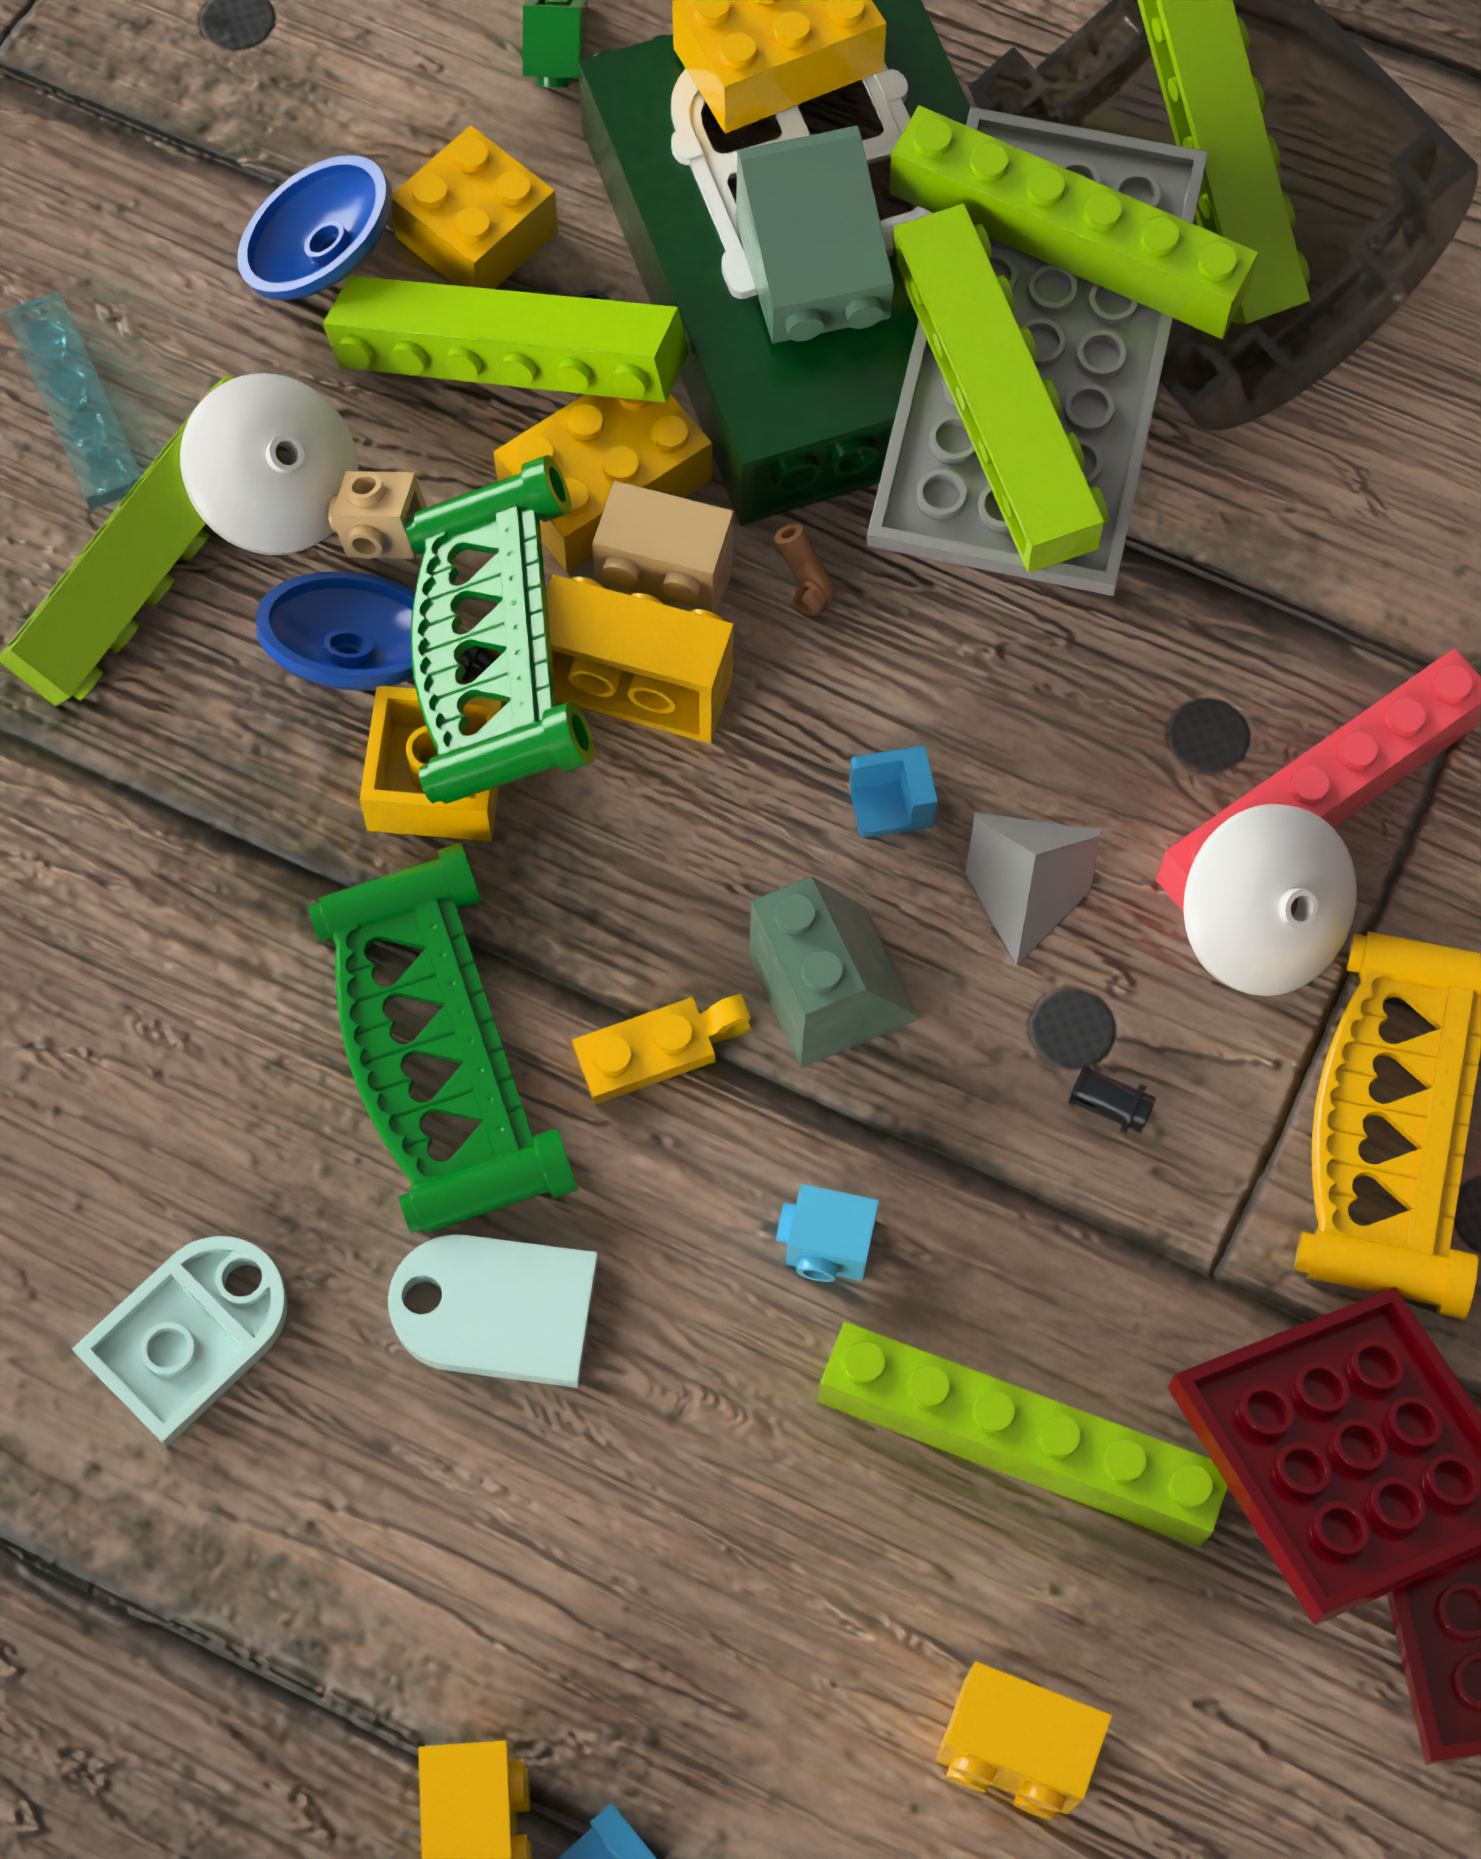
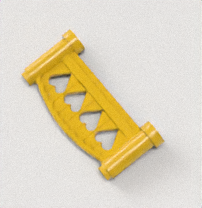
M1367 931L1366 935L1354 933L1350 944L1346 971L1358 973L1360 982L1348 1002L1330 1044L1321 1073L1313 1118L1312 1182L1318 1226L1314 1234L1301 1232L1294 1271L1306 1273L1307 1279L1374 1293H1381L1396 1287L1403 1299L1436 1305L1438 1315L1466 1320L1476 1285L1478 1255L1450 1249L1481 1051V953ZM1393 997L1404 1000L1437 1030L1398 1044L1385 1042L1379 1035V1026L1388 1019L1383 1010V1002ZM1381 1056L1395 1059L1427 1089L1387 1104L1374 1101L1369 1094V1086L1378 1079L1373 1069V1061ZM1370 1116L1384 1118L1418 1150L1379 1164L1365 1162L1360 1157L1358 1151L1360 1144L1368 1139L1363 1129V1121ZM1361 1176L1373 1178L1409 1211L1367 1226L1357 1225L1350 1219L1348 1214L1349 1206L1358 1199L1353 1191V1181Z

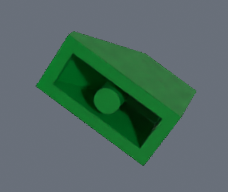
M527 0L524 3L522 76L536 77V86L549 88L569 87L570 78L579 79L578 60L584 59L588 0Z

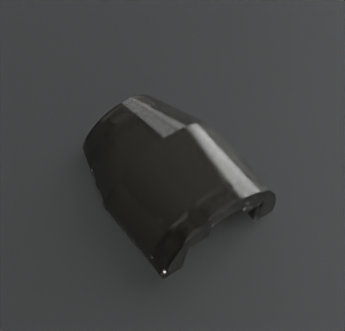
M1111 0L1036 68L1013 46L968 86L976 107L980 109L1176 146L1138 0ZM1233 0L1236 15L1244 21L1249 34L1250 45L1246 54L1251 73L1258 79L1264 92L1265 107L1261 112L1266 131L1274 139L1278 147L1280 166L1276 170L1282 193L1288 196L1294 209L1295 224L1291 228L1296 247L1304 255L1309 267L1310 281L1306 286L1310 301L1248 324L1231 322L1223 339L1177 319H1172L1159 385L1190 419L1202 429L1211 431L1225 430L1260 418L1301 394L1349 357L1389 319L1430 272L1456 234L1475 194L1478 181V164L1314 0ZM1194 216L1193 224L1198 226L1196 217Z

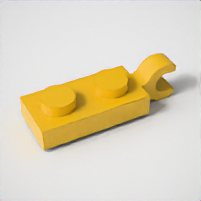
M742 994L722 999L700 1014L693 997L577 1037L571 1041L593 1103L597 1105L716 1062L711 1044L735 1038L751 1031L748 1022L751 1017Z

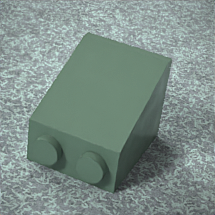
M858 125L737 150L736 225L772 344L788 340L807 341L815 338L820 333L849 327L863 329L873 326L881 320L890 319L894 282Z
M812 876L751 900L749 960L800 1068L917 1021L918 1015L865 907Z

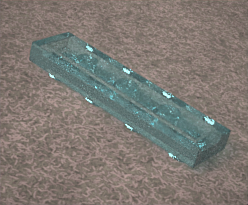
M60 290L5 310L8 323L90 511L124 498L142 475Z

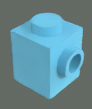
M800 1184L796 1204L783 1203L777 1229L776 1241L787 1243L785 1265L797 1267L796 1272L799 1275L815 1281L832 1282L835 1281L836 1276L863 1281L879 1200Z

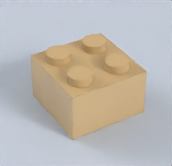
M614 481L592 543L595 581L605 589L627 595L644 593L659 599L664 605L686 611L702 609L718 615L732 574L733 511Z

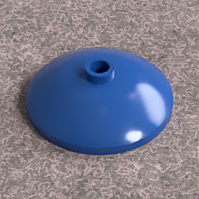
M351 155L320 161L292 176L263 202L243 233L238 249V268L242 278L257 294L276 300L299 299L315 295L343 280L368 257L386 228L392 204V189L388 178L376 163L370 159Z
M329 571L295 577L273 588L261 600L256 614L257 638L265 652L280 666L293 675L311 683L335 689L356 691L375 690L379 686H395L413 678L411 620L415 591L386 578L357 572Z

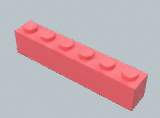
M1453 648L1165 851L1156 881L1184 913V893L1187 878L1202 845L1222 823L1248 808L1265 804H1284L1299 807L1318 815L1335 828L1479 725L1481 721V676Z

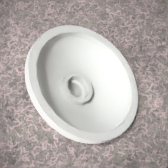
M258 373L240 376L223 383L210 392L191 414L183 433L180 449V467L184 486L191 503L203 521L220 537L244 550L264 555H285L300 552L328 537L333 532L328 518L330 501L333 496L338 495L346 471H358V459L353 438L343 418L333 405L310 386L290 377L277 374ZM277 446L285 447L290 452V465H285L277 459L275 453Z
M1265 804L1248 808L1227 819L1202 845L1191 866L1184 893L1185 927L1189 942L1200 963L1214 978L1224 985L1252 995L1273 996L1294 991L1314 980L1338 955L1353 923L1357 901V882L1349 851L1342 838L1332 826L1318 815L1299 807L1284 804ZM1298 897V906L1292 916L1291 905Z

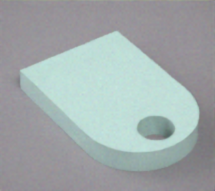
M469 1235L437 1237L415 1248L398 1266L389 1288V1316L394 1331L404 1348L413 1357L428 1366L446 1371L578 1388L598 1255L597 1252ZM422 1282L436 1285L442 1292L441 1301L436 1309L427 1314H416L405 1307V1296L412 1286Z
M230 1236L202 1238L187 1244L174 1253L74 1346L72 1350L167 1448L276 1342L287 1316L286 1288L273 1261L254 1244ZM243 1265H251L258 1268L262 1273V1280L257 1290L252 1294L238 1297L226 1291L227 1277L235 1268Z

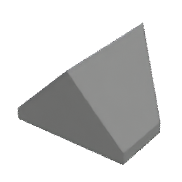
M975 812L965 874L1016 967L1090 892L1100 840V830Z

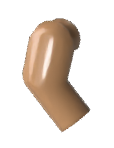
M791 523L777 531L774 539L799 585V588L793 593L794 605L803 614L816 616L822 611L823 607L831 606L835 587L802 525Z

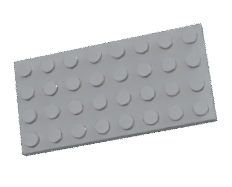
M970 107L966 126L1193 223L1208 155L1207 151ZM989 238L992 250V258L989 261L995 275L1003 274L1010 284L1015 303V309L1012 313L1018 327L1026 326L1033 336L1038 354V361L1035 365L1042 381L1050 379L1056 388L1061 405V415L1058 418L1065 434L1073 432L1081 445L1085 460V467L1081 469L1089 488L1097 486L1105 499L1109 521L1103 526L1099 549L1027 574L919 321L867 532L866 546L1113 596L1173 318Z

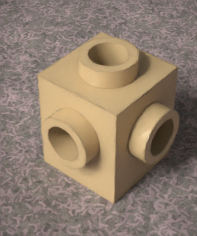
M346 471L338 495L333 496L330 501L328 518L330 528L333 532L338 533L347 557L416 559L417 553L413 550L407 538L405 522L413 518L416 511L427 508L415 472Z

